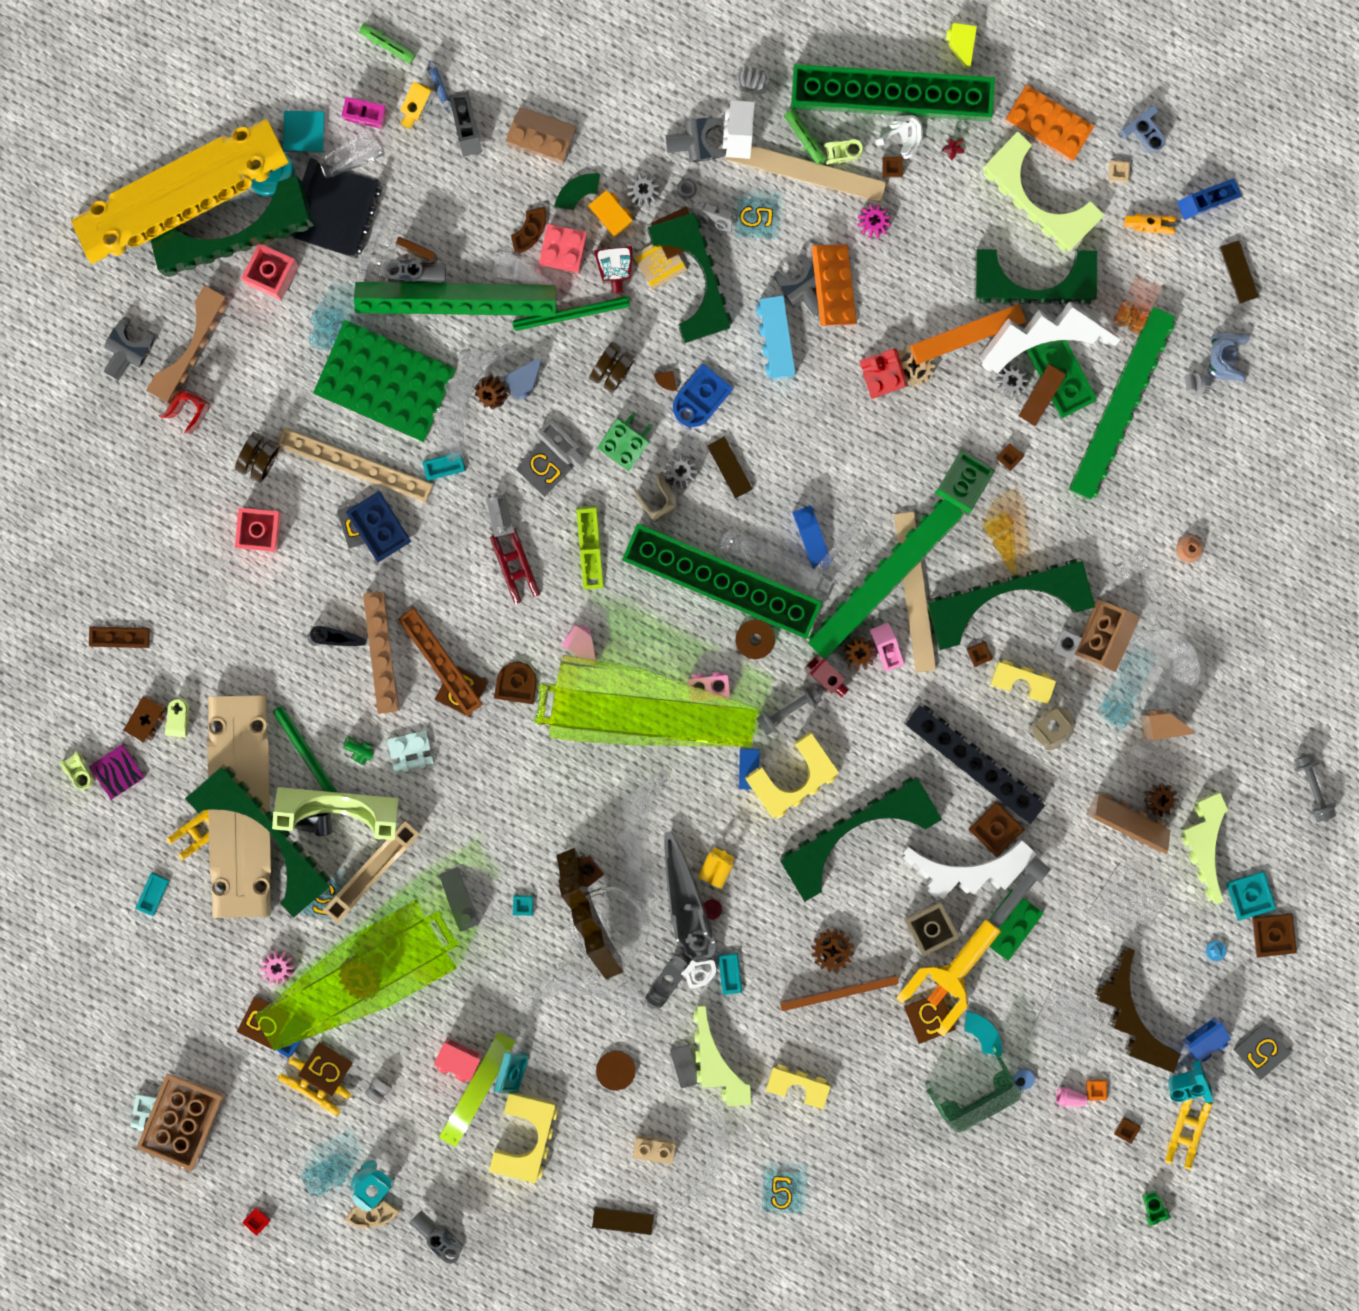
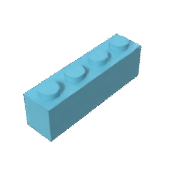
M782 295L759 299L756 311L757 316L762 318V324H759L760 336L765 337V344H762L763 356L768 357L769 363L765 364L766 375L771 376V380L795 377L784 297Z

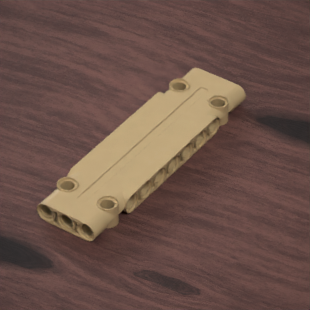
M267 696L208 697V777L223 764L226 767L230 766L236 773L235 777L240 782L244 781L248 785L250 794L253 797L257 796L264 804L262 807L267 812L270 811ZM255 720L263 722L264 727L261 731L253 729L252 725ZM220 721L223 724L221 732H215L212 729L213 722ZM209 810L212 917L271 916V834L254 819L227 810ZM264 881L267 884V889L264 891L257 890L256 882ZM216 883H225L226 891L218 892L215 888Z

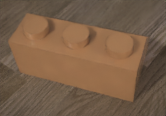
M520 107L511 124L506 143L509 146L564 165L577 126Z
M1097 599L1095 608L1092 609L1080 636L1082 639L1074 655L1116 672L1140 617L1128 610Z
M1164 709L1145 710V714L1140 715L1144 739L1159 740L1194 734L1190 727L1172 714L1164 712Z

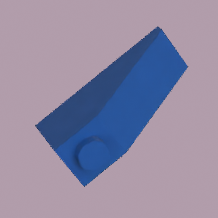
M1235 178L1190 194L1179 200L1177 204L1184 220H1187L1238 199L1242 195Z
M810 505L792 512L812 569L831 563L812 506Z

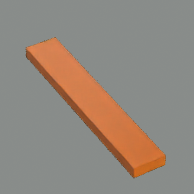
M1020 304L910 345L916 364L918 365L994 336L1008 318L1019 326L1025 324L1026 319Z

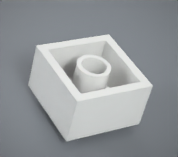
M730 100V108L725 110L723 149H727L726 157L750 159L755 102Z

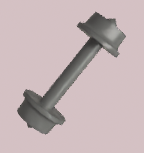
M812 683L807 686L802 685L801 689L805 695L774 715L768 717L765 710H762V714L756 718L759 723L758 729L763 730L766 735L772 732L777 733L778 731L773 724L804 704L810 702L813 708L816 709L817 704L823 701L819 695L821 690L816 689Z
M1302 753L1300 757L1294 759L1296 765L1294 771L1305 770L1318 806V808L1310 811V814L1314 815L1316 822H1328L1330 818L1336 816V803L1326 805L1312 768L1321 762L1316 759L1314 753Z

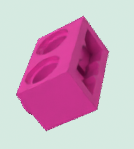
M345 97L341 117L344 121L383 129L387 108L385 105Z

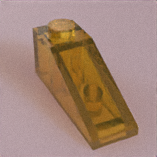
M1001 512L981 525L1010 574L1014 576L1017 574L1015 535L1012 526L1014 521L1009 514Z

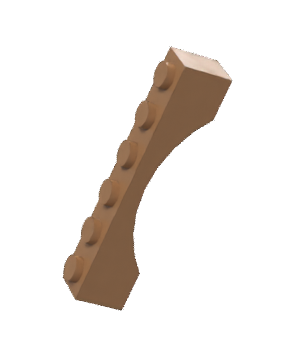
M205 285L203 286L195 301L196 327L189 347L174 364L154 375L146 390L147 392L169 404L180 393L178 389L182 383L185 384L190 376L188 371L191 365L195 366L200 356L197 354L209 342L208 334L218 326L219 321L217 318L219 314H224L229 305L227 303L228 298Z
M385 592L363 594L378 714L400 711L390 646Z

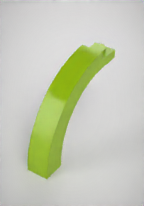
M498 1031L439 1136L440 1139L454 1147L458 1145L498 1075L505 1052L511 1051L516 1042L515 1040Z

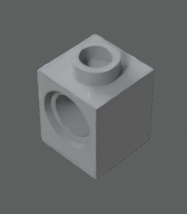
M1072 629L1061 630L1052 652L1072 660L1082 638L1078 637V632ZM1066 637L1072 640V646L1069 649H1065L1062 645V641Z

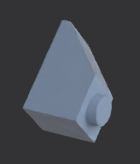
M539 358L504 376L515 399L520 398V400H524L531 396L530 392L534 390L541 367Z

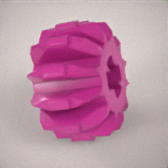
M870 204L868 206L869 211L863 208L861 211L864 215H858V219L863 222L858 223L857 226L860 228L865 226L861 233L865 234L868 230V238H871L874 232L876 238H880V232L884 235L887 233L884 227H891L890 223L885 222L890 220L891 216H884L887 212L886 208L880 212L879 204L876 206V210ZM877 217V221H880V223H876V225L873 226L871 225L872 221L869 222V219Z

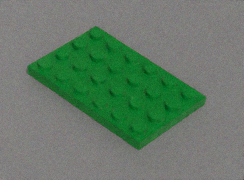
M344 320L312 394L424 442L455 368Z

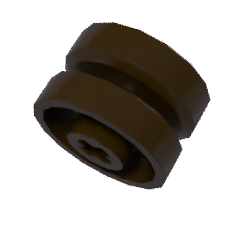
M611 342L605 349L589 376L591 381L599 384L607 375L604 389L612 394L622 384L636 356L626 351L617 360L621 347L614 342Z
M256 432L251 433L238 456L235 471L243 475L251 471V479L262 483L275 462L280 444L272 440H268L264 444V436Z

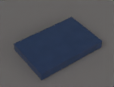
M380 491L346 511V514L377 563L412 542Z

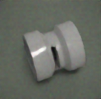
M377 1076L373 1081L372 1087H369L365 1094L375 1103L381 1104L385 1094L392 1090V1086Z

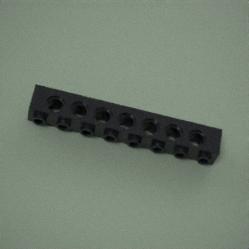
M918 705L904 724L1027 823L1031 824L1046 806L1042 803L1044 799L1035 792L1033 794L1029 793L1026 790L1028 786L1022 781H1014L1011 778L1012 773L1002 767L1000 770L995 766L996 761L988 754L986 757L980 754L979 751L981 749L973 742L970 745L963 740L965 736L958 730L954 732L948 728L950 724L943 718H935L932 715L934 711L928 706L924 705L921 707ZM926 720H932L934 723L931 731H926L923 728ZM943 732L949 734V741L945 744L939 741V735ZM957 745H963L965 748V753L962 756L955 754V747ZM978 757L981 764L978 768L974 769L971 767L970 762L972 758ZM989 770L996 772V778L993 781H988L986 778V773ZM1006 782L1012 785V790L1009 793H1003L1002 785ZM1020 795H1026L1028 799L1024 806H1020L1017 802Z

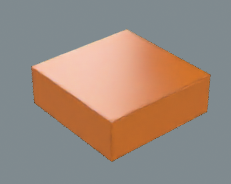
M1106 1079L1086 1080L1087 1101L1107 1100Z

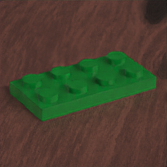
M1067 340L1041 343L1026 350L1039 378L1042 377L1049 364L1067 374L1052 399L1060 419L1097 401Z

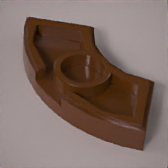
M545 207L526 211V220L523 227L517 233L511 235L515 255L526 252L540 239L546 224Z

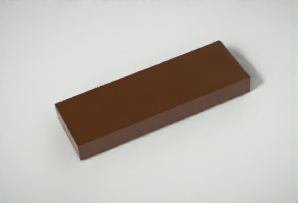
M1049 364L1018 416L1033 426H1037L1067 374Z
M89 627V647L150 648V628Z

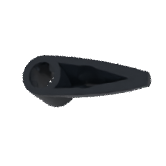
M324 626L313 627L307 635L308 642L313 646H320L322 644L331 646H366L367 639ZM316 632H319V635L322 636L319 640H316V637L313 636Z
M320 813L310 815L300 820L294 828L315 833L316 836L330 835L333 832L331 814Z

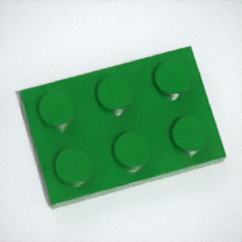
M961 450L935 494L970 514L995 470Z
M1012 889L1009 891V893L1006 895V897L1003 899V901H1002V902L1000 903V905L997 907V909H996L995 912L992 914V916L989 918V920L993 917V915L997 912V910L1001 907V905L1005 902V900H1006V899L1009 897V895L1012 893V891H1013ZM1023 898L999 927L1001 933L989 947L1009 961L1044 913Z

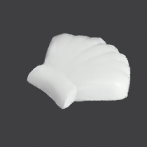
M692 959L689 965L682 971L681 975L686 976L691 989L704 986L712 980L716 973L714 960L703 959L695 961Z

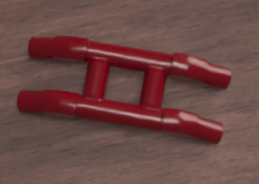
M513 528L514 533H510V537L515 551L504 555L498 536L494 537L492 535L490 540L513 602L518 604L522 600L514 581L526 577L533 597L539 596L540 591L517 530ZM518 558L522 570L511 573L507 562Z

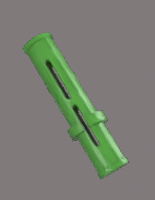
M366 22L362 24L358 32L373 41L374 45L383 47L410 65L417 55L386 36L384 31H378ZM372 33H373L374 35L378 36L379 38L383 39V40L386 41V42H383V41H381L380 39H378L377 37L373 36ZM390 44L404 53H401L398 50L394 49L390 46Z
M789 110L784 114V118L804 145L803 149L805 152L808 151L815 164L820 165L827 157L818 146L817 139L812 137L795 110Z

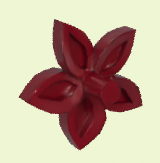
M949 137L948 145L942 148V152L948 153L951 160L954 159L956 153H964V150L959 147L964 139L961 138L954 141Z

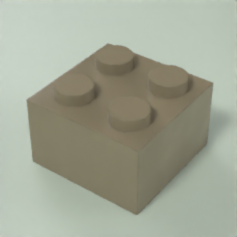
M939 900L903 918L923 956L959 939Z

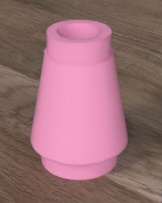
M1067 1087L1059 1088L1056 1093V1103L1062 1107L1085 1106L1087 1095Z

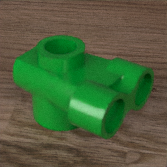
M347 736L343 743L345 750L353 752L351 758L362 765H365L367 760H371L375 753L372 749L373 746L366 741L360 743L356 739Z
M1156 1190L1142 1195L1147 1211L1146 1220L1149 1226L1171 1218L1168 1208H1164ZM1150 1200H1156L1154 1205H1149Z

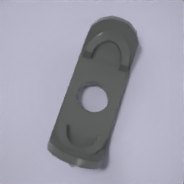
M680 954L672 956L645 996V1001L649 1006L659 1009L667 1002L684 977L681 973L689 965L686 958ZM666 975H670L674 979L671 987H666L663 984V978Z

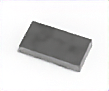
M689 1044L671 1049L670 1053L681 1089L700 1084L697 1083V1070Z

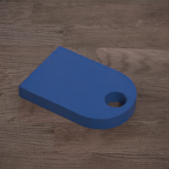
M702 364L676 395L673 402L674 416L684 426L699 427L710 419L733 391V388ZM684 409L692 412V418L688 421L683 420L680 416Z

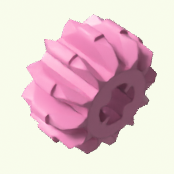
M277 950L274 952V956L269 953L267 954L268 960H262V963L266 966L261 967L260 970L267 971L263 978L266 979L270 976V984L275 979L277 985H280L282 980L287 983L289 981L287 975L291 977L294 975L289 969H294L295 965L288 964L293 958L284 959L287 954L286 952H283L281 957H279V951ZM279 963L282 970L275 972L274 969L276 968H273V965Z

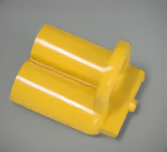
M714 847L712 852L708 853L697 878L722 889L733 868L735 857L726 853L727 851L725 850L721 851Z

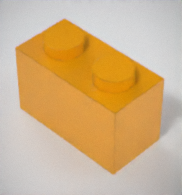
M606 190L590 203L588 207L609 233L616 238L633 223L631 219L633 215L626 207L622 209L618 204L620 202L619 198L613 192L609 193Z

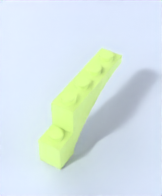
M1216 792L1195 801L1197 805L1194 807L1195 812L1203 820L1181 829L1183 834L1180 837L1185 846L1188 845L1191 853L1188 855L1192 864H1197L1199 871L1196 873L1200 882H1204L1207 887L1204 890L1207 899L1218 904L1224 900L1216 876L1215 847L1222 818L1228 812L1221 793Z
M697 1005V1010H693L694 1022H698V1030H694L695 1042H699V1050H695L696 1063L700 1062V1070L696 1071L697 1083L701 1082L702 1088L725 1086V1089H722V1101H726L727 1106L751 1105L750 1084L744 1083L723 1060L710 1033L706 1006Z

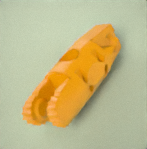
M1136 213L1135 216H1125L1124 227L1134 228V231L1175 235V228L1161 226V223H1175L1176 217Z

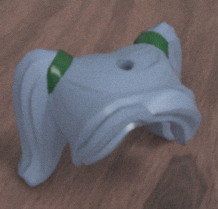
M1219 332L1211 336V363L1207 369L1211 377L1238 380L1243 383L1246 381L1245 374L1235 368L1237 344L1247 343L1250 339V334L1239 335Z

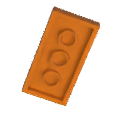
M1028 85L1025 86L1005 119L1072 161L1075 160L1095 127Z
M848 244L811 246L820 325L845 326L857 324Z

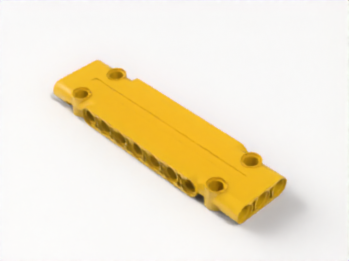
M266 118L248 128L239 127L233 132L231 137L221 136L111 193L105 202H94L88 211L71 219V223L87 259L93 265L108 257L110 253L114 256L122 255L126 251L127 245L129 247L140 246L248 190L252 185L251 180L253 179L257 182L265 181L270 175V170L275 171L288 164L289 161L271 124Z

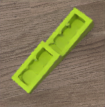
M596 505L576 507L583 590L603 588ZM598 579L595 584H590L587 580Z

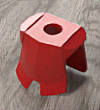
M183 390L171 400L166 411L158 416L160 418H173L180 413L185 403L191 400L197 407V413L184 433L192 434L201 424L210 404L198 395Z

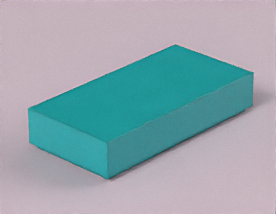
M461 451L422 461L427 481L466 471Z
M151 872L135 909L154 917L170 880Z
M738 952L718 955L722 994L742 993Z

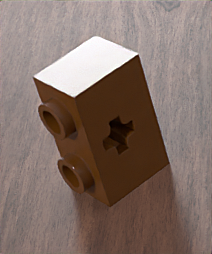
M143 696L123 731L143 743L147 742L148 739L151 741L157 733L155 727L158 722L162 723L167 715L165 712L167 707L148 696ZM149 715L151 723L144 724L145 720L143 717Z

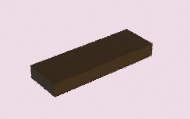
M1238 240L1219 247L1238 303L1241 304L1258 298L1259 295L1240 241Z
M725 436L707 445L735 499L753 490Z
M594 1207L592 1228L652 1235L654 1214Z

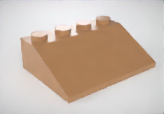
M1104 792L1101 795L1096 793L1086 813L1087 816L1164 854L1168 853L1171 830L1166 828V823L1158 819L1153 822L1148 819V814L1140 810L1135 813L1130 810V805L1122 801L1117 804L1112 801V796Z
M167 1073L136 1149L193 1171L200 1160L226 1093Z

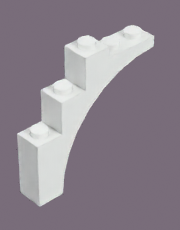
M1019 840L1012 848L995 859L969 866H950L937 863L919 855L908 846L902 851L905 854L903 857L905 861L911 866L915 863L920 868L918 872L926 879L932 878L926 885L930 887L928 892L936 899L938 896L944 899L958 882L961 883L959 887L965 893L971 892L975 894L989 877L992 878L989 882L997 889L1002 887L1006 890L1037 855L1022 840Z

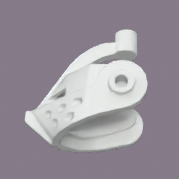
M913 115L895 117L889 122L892 129L887 131L882 137L876 138L877 146L886 145L887 139L899 132L903 140L901 155L904 159L911 158L920 149L922 143V123ZM909 126H912V136H909Z

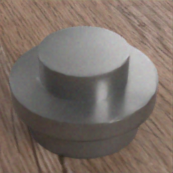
M683 179L678 183L677 193L681 198L691 199L695 196L697 186L694 181Z

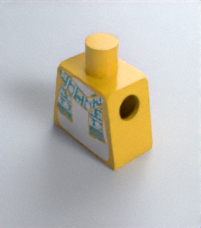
M413 81L400 109L401 112L405 113L400 124L411 129L415 120L422 121L437 92L421 83ZM415 103L417 105V110L415 112H411L410 110L413 104Z

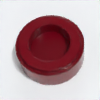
M710 899L704 903L708 919L714 920L720 917L722 905L719 901Z

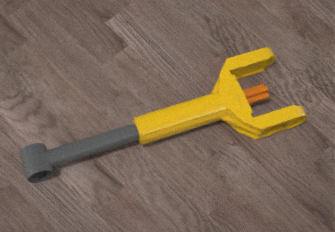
M1035 856L1024 871L1027 874L993 917L990 920L985 919L952 962L944 966L921 967L896 999L904 1003L930 974L931 978L938 983V986L927 998L931 1004L937 1006L948 992L955 998H960L958 1003L942 1021L937 1031L944 1037L969 1006L965 986L966 975L1001 933L999 927L1036 881L1041 883L1051 868Z

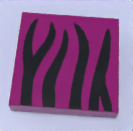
M124 744L89 766L111 800L145 778Z

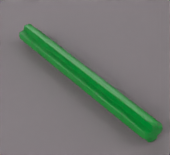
M628 296L558 310L556 311V316H530L512 321L514 330L519 331L627 308L630 306Z
M279 706L274 709L273 714L322 790L338 793L284 707Z

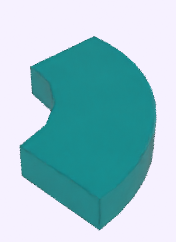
M966 1011L964 1031L978 1038L983 1054L1002 1056V1043L995 1027L983 1016Z

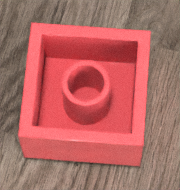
M547 224L539 265L541 267L579 274L587 232Z
M258 244L241 279L245 285L282 301L299 265L294 258L265 245Z
M238 508L235 548L278 552L282 513L278 511Z
M446 1038L434 1065L437 1066L436 1069L440 1072L455 1074V1078L462 1082H466V1080L471 1081L483 1054Z

